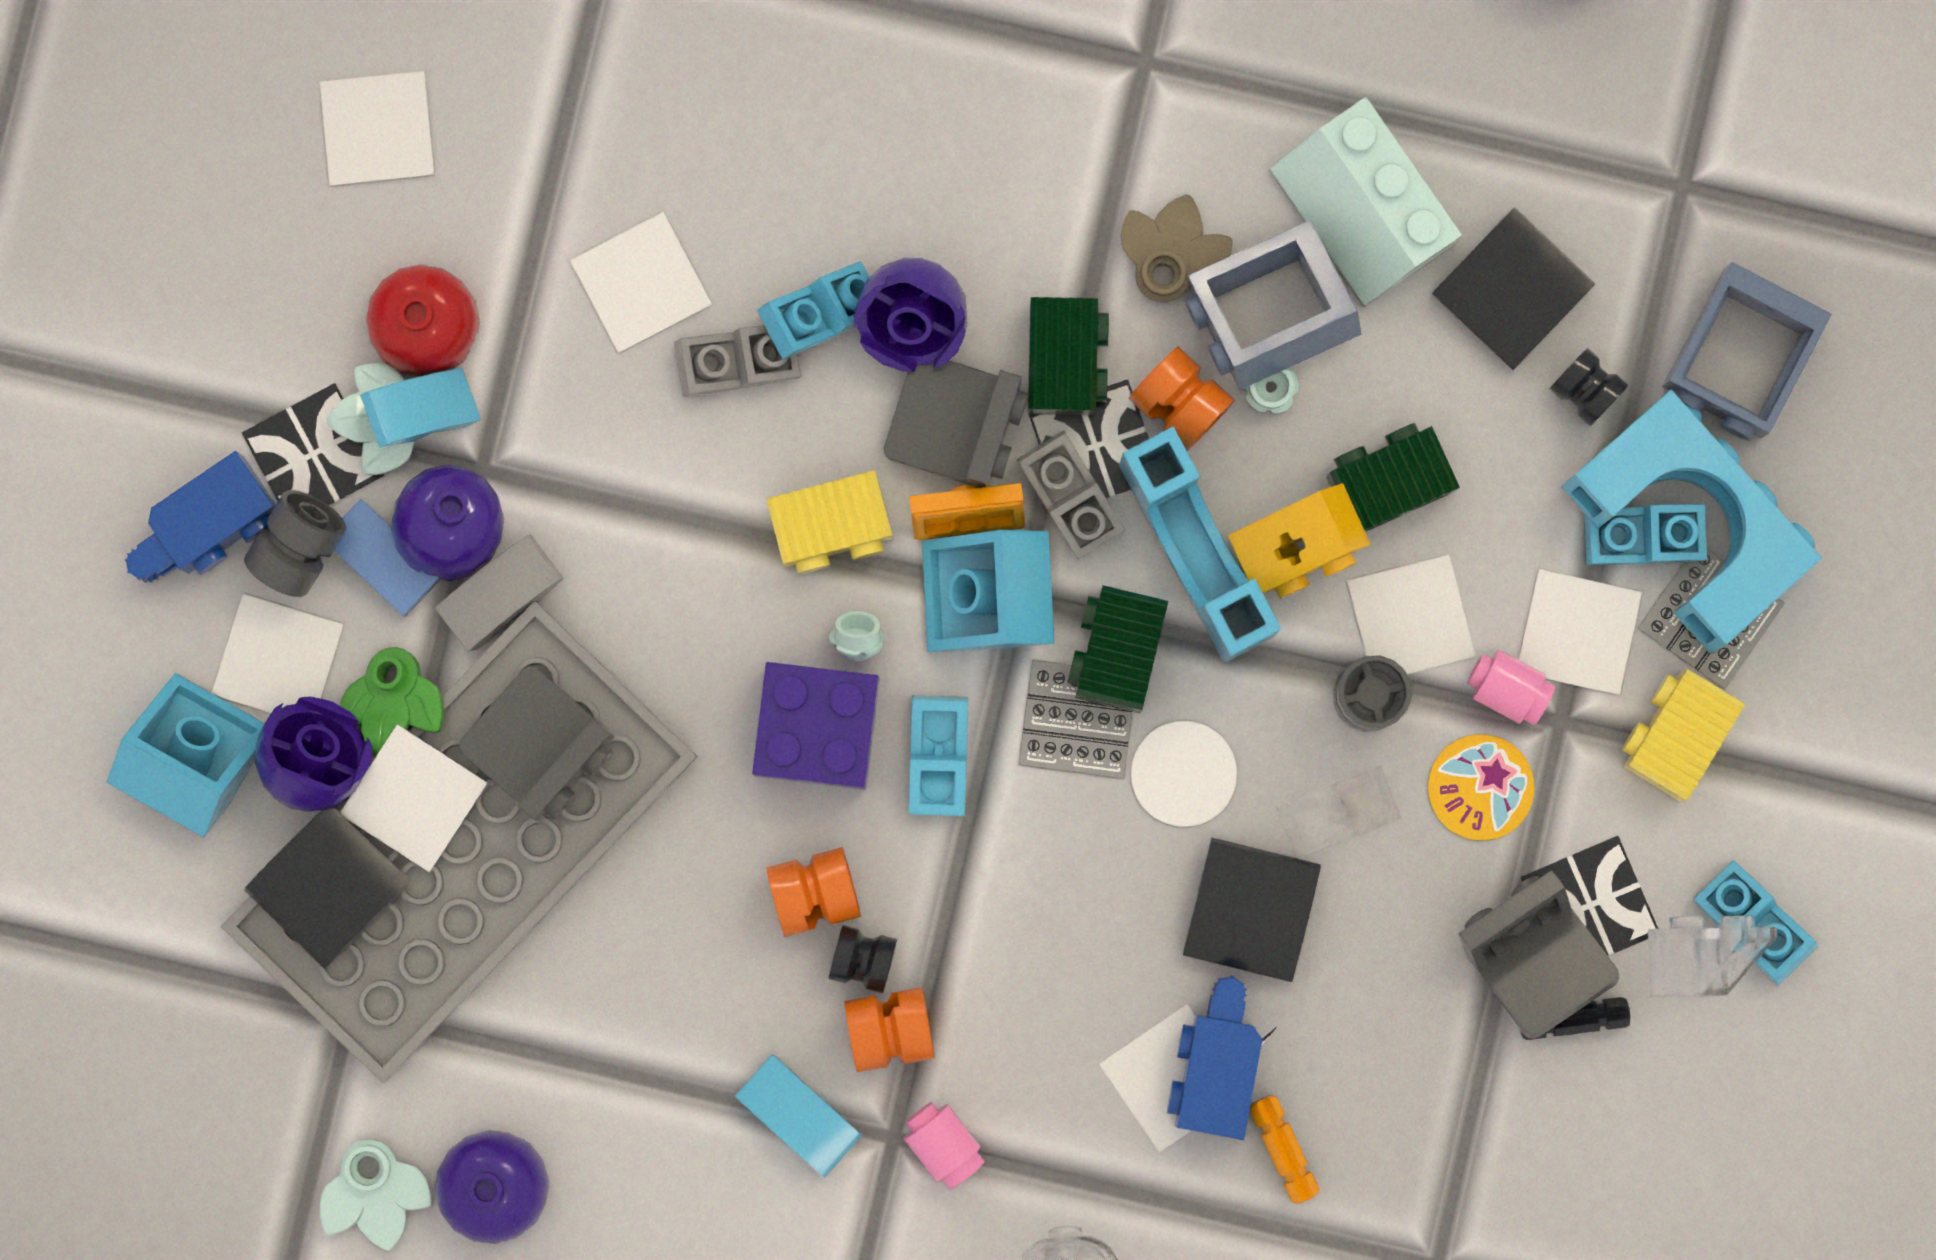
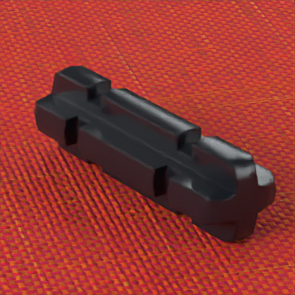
M1623 997L1602 999V1004L1592 1001L1535 1039L1547 1038V1033H1552L1556 1037L1600 1031L1601 1026H1605L1608 1030L1626 1028L1630 1025L1631 1020L1628 1001ZM1520 1030L1523 1039L1533 1040L1531 1038L1526 1037Z

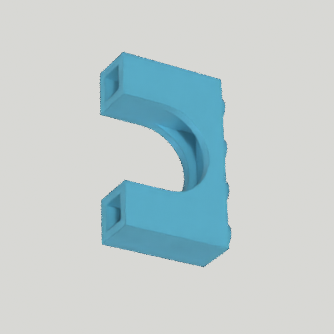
M1671 389L1561 487L1597 528H1600L1614 517L1646 487L1661 481L1678 480L1691 483L1705 490L1716 500L1723 510L1729 526L1730 543L1728 554L1719 571L1673 612L1710 654H1713L1733 640L1819 562L1822 557L1814 549L1815 542L1807 530L1795 522L1791 523L1776 507L1778 502L1772 491L1762 482L1753 481L1740 467V459L1736 451L1726 441L1719 438L1715 439L1701 423L1702 416L1700 412L1685 405Z
M1174 426L1123 452L1119 468L1223 663L1272 639L1282 628L1255 578L1249 581L1245 577L1218 531L1198 486L1200 475Z

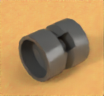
M288 490L283 492L267 520L269 528L259 531L245 555L244 562L248 570L266 586L288 596L302 597L308 594L323 569L324 564L320 556L330 557L345 534L347 527L343 518L322 500L301 491Z
M1381 655L1365 656L1351 663L1337 677L1333 689V702L1339 717L1350 727L1363 732L1379 731L1398 722L1407 712L1412 698L1411 682L1406 671L1396 661Z

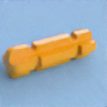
M1268 1095L1253 1102L1250 1105L1249 1111L1258 1128L1262 1127L1264 1131L1261 1137L1279 1176H1284L1287 1181L1283 1185L1290 1200L1295 1204H1300L1312 1199L1319 1194L1320 1188L1311 1171L1307 1172L1305 1168L1308 1162L1288 1122L1284 1123L1282 1119L1285 1113L1278 1098L1274 1095Z

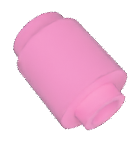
M1499 649L1495 651L1491 658L1482 654L1467 681V684L1475 688L1472 694L1473 700L1518 724L1525 720L1532 725H1536L1543 715L1556 687L1545 680L1546 674Z
M930 1102L905 1122L910 1131L904 1136V1141L935 1181L943 1180L949 1189L959 1185L984 1164V1159L978 1153L981 1146L948 1104L937 1109Z

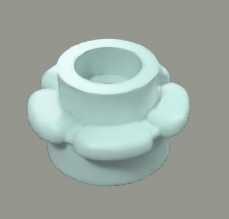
M1285 369L1245 387L1248 391L1247 402L1253 409L1261 413L1267 410L1273 414L1285 412L1293 404L1292 397L1299 390V381L1295 372ZM1268 382H1273L1276 384V390L1274 392H1268L1266 390V384Z
M850 611L840 615L836 619L835 629L829 634L830 644L836 647L837 652L842 657L850 661L867 660L880 652L883 647L884 633L880 629V622L874 615L868 612Z

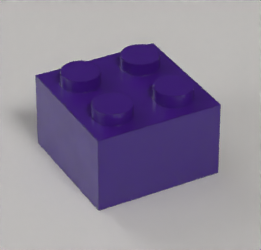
M766 662L752 775L755 777L866 790L880 682L879 675Z

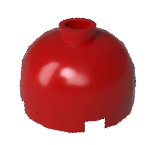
M420 264L398 269L380 282L370 298L366 324L370 342L385 363L401 373L420 377L452 370L464 362L475 342L480 320L476 301L459 278L443 268Z

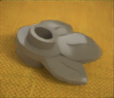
M1190 195L1181 196L1168 203L1158 213L1155 220L1139 211L1130 210L1122 225L1120 234L1121 245L1126 255L1137 266L1135 271L1137 286L1144 296L1155 302L1166 303L1178 299L1186 292L1190 284L1188 275L1229 257L1232 251L1233 240L1231 237L1219 234L1202 235L1201 216L1195 201ZM1158 266H1167L1172 270L1174 279L1166 285L1158 284L1153 279V270Z

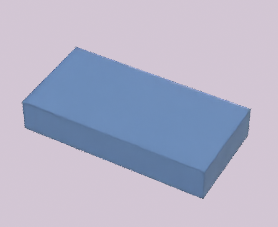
M360 499L343 516L347 528L334 551L402 616L406 617L434 588L440 579H438V576L428 575L423 571L419 573L409 567L396 550L391 526Z

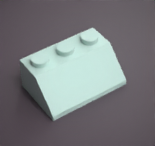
M1367 97L1319 128L1269 170L1305 222L1311 220L1332 262L1364 307L1455 246L1462 236Z

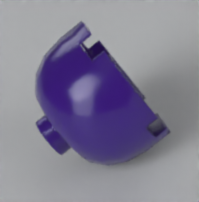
M901 258L887 263L867 279L858 299L854 313V325L856 326L857 324V329L861 334L860 343L865 352L882 365L900 371L915 372L916 365H928L934 363L933 369L943 366L958 353L965 337L968 324L966 295L956 278L938 263L924 258Z
M442 465L425 469L408 481L395 501L391 532L396 550L409 567L419 573L423 571L428 575L438 576L440 580L452 581L474 575L491 561L501 543L504 515L497 493L485 478L468 468Z
M311 696L301 697L296 704L286 705L283 708V703L275 707L264 723L256 743L255 765L263 787L280 803L291 809L305 812L333 808L347 800L356 791L371 765L372 744L368 737L366 742H364L362 734L356 729L359 722L350 711L332 701Z
M487 1130L466 1136L448 1150L437 1170L435 1195L441 1215L455 1232L473 1242L498 1244L519 1237L537 1222L546 1205L549 1178L544 1160L529 1142L511 1133Z

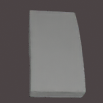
M765 325L739 328L729 333L680 338L674 342L683 397L755 387L801 377L798 354L782 360Z
M1064 430L1016 459L1078 560L1126 531Z
M526 535L466 580L438 604L435 609L467 652L474 651L485 644L513 617L522 614L534 601L538 603L564 577L532 535Z

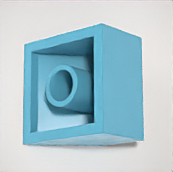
M997 530L922 540L927 652L1007 649L1055 644L1049 531Z
M175 673L121 739L106 783L198 835L205 837L230 805L255 761L258 735L264 723Z

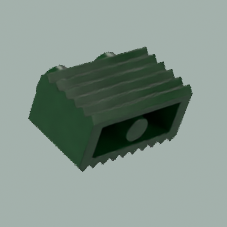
M1030 298L1028 414L1095 415L1096 402H1107L1108 369L1097 368V346H1108L1109 313H1098L1097 298Z
M1412 423L1386 435L1385 439L1388 446L1368 454L1365 447L1361 446L1333 459L1337 469L1329 472L1326 476L1328 483L1331 487L1344 484L1365 532L1450 495L1460 488L1432 426L1419 432L1416 423Z
M1102 585L1099 598L1088 595L1081 624L1082 629L1091 631L1087 651L1075 650L1067 682L1078 685L1075 698L1141 714L1168 606L1167 600Z

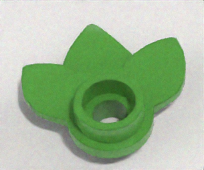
M390 647L378 652L369 662L366 675L350 684L340 703L341 707L350 711L359 721L357 726L361 725L364 741L366 742L368 737L372 744V751L376 755H378L396 725L401 726L405 730L411 725L426 732L439 733L444 720L443 700L439 688L436 684L421 677V670L417 659L410 652L398 647ZM396 665V678L392 682L386 683L385 676L387 671Z

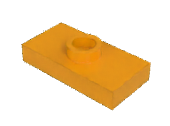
M1021 483L982 488L975 485H961L948 492L909 496L914 540L1018 529L1026 526Z

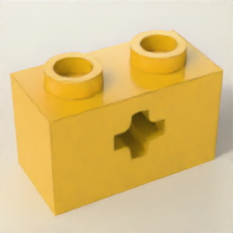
M1343 483L1320 490L1228 535L1247 579L1250 581L1255 578L1263 594L1276 590L1279 599L1310 586L1306 575L1321 568L1325 577H1328L1356 564L1353 553L1371 545ZM1303 540L1306 548L1300 550L1297 542Z

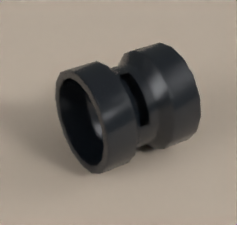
M1587 347L1549 389L1561 400H1570L1576 405L1578 416L1591 426L1629 385L1617 374H1607L1600 367V358ZM1590 379L1593 383L1585 391L1581 389Z
M842 925L828 979L844 984L850 980L859 981L864 984L867 990L883 994L897 939L883 935L875 939L865 937L859 929ZM859 953L864 954L861 964L857 963Z

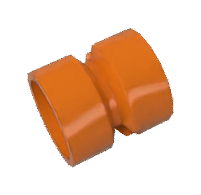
M1177 346L1149 373L1128 399L1150 420L1161 418L1164 421L1163 431L1174 426L1185 449L1188 451L1235 402V399L1214 379L1201 380L1199 378L1201 367Z
M843 847L812 855L809 865L803 866L797 860H792L766 867L772 897L784 937L814 930L819 919L824 918L833 925L861 917Z
M923 987L892 992L888 1002L883 1003L876 996L844 1001L857 1073L888 1067L893 1057H898L904 1064L935 1059Z

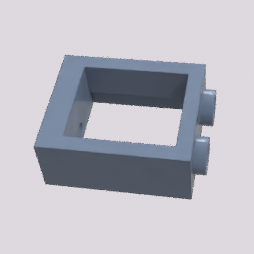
M1311 220L1188 275L1192 296L1185 299V303L1190 316L1198 330L1207 327L1215 342L1209 344L1208 349L1215 366L1221 376L1230 372L1239 390L1362 335L1358 310ZM1298 260L1325 312L1241 349L1215 298Z
M1731 262L1723 269L1662 387L1669 391L1672 389L1685 405L1699 411L1700 414L1705 409L1722 418L1723 421L1720 426L1727 432L1747 441H1750L1753 435L1761 439L1771 432L1832 314ZM1727 297L1800 334L1758 415L1686 378Z

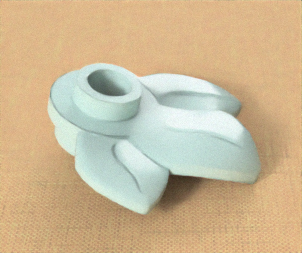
M369 363L355 367V381L359 393L349 395L339 401L329 414L327 424L342 437L354 442L363 443L361 469L364 474H385L407 463L415 442L379 448L360 395L376 388L404 381V378L397 369L382 363Z
M375 1139L360 1140L352 1144L345 1151L340 1163L341 1174L329 1182L323 1189L320 1199V1218L327 1235L340 1233L357 1223L359 1229L371 1242L381 1249L389 1251L393 1249L404 1232L407 1219L406 1209H423L432 1204L430 1187L426 1177L417 1167L397 1161L393 1151L385 1143ZM364 1157H373L379 1163V1172L374 1178H367L360 1172L359 1165Z

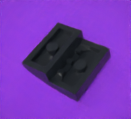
M1514 207L1432 294L1514 370L1592 289L1595 283Z
M333 807L322 809L252 879L244 891L309 955L326 969L408 887L411 881Z
M1211 837L1184 944L1183 955L1293 982L1321 864Z

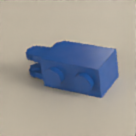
M235 450L151 507L148 524L154 531V534L138 544L137 549H131L130 554L127 553L128 557L124 559L128 569L127 573H131L138 580L142 579L145 583L147 581L153 583V580H159V576L164 577L177 567L187 574L196 569L199 575H202L221 564L228 557L224 550L241 538L246 543L252 542L260 530L269 528L267 520L276 503L246 458Z
M1234 976L1222 979L1218 978V982L1214 983L1215 986L1211 989L1213 990V995H1210L1206 1017L1195 1015L1193 1026L1185 1024L1182 1026L1177 1058L1187 1059L1183 1082L1172 1080L1167 1114L1176 1115V1128L1244 1140L1263 1039L1254 1026L1242 1024L1246 1005L1244 997L1247 996L1245 994L1247 989L1244 988L1245 983L1235 979Z

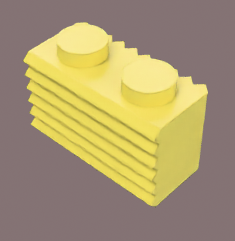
M875 470L766 499L784 567L796 565L798 574L829 567L828 556L850 551L852 560L882 553L885 551L882 542L893 539Z
M1686 669L1681 671L1677 678L1670 674L1664 678L1651 700L1652 704L1659 707L1648 726L1641 722L1635 726L1622 748L1623 752L1630 755L1623 766L1626 770L1680 802L1688 801L1698 782L1703 777L1704 772L1709 767L1710 762L1715 757L1716 752L1721 747L1722 742L1727 737V734L1732 729L1733 724L1745 706L1743 702Z

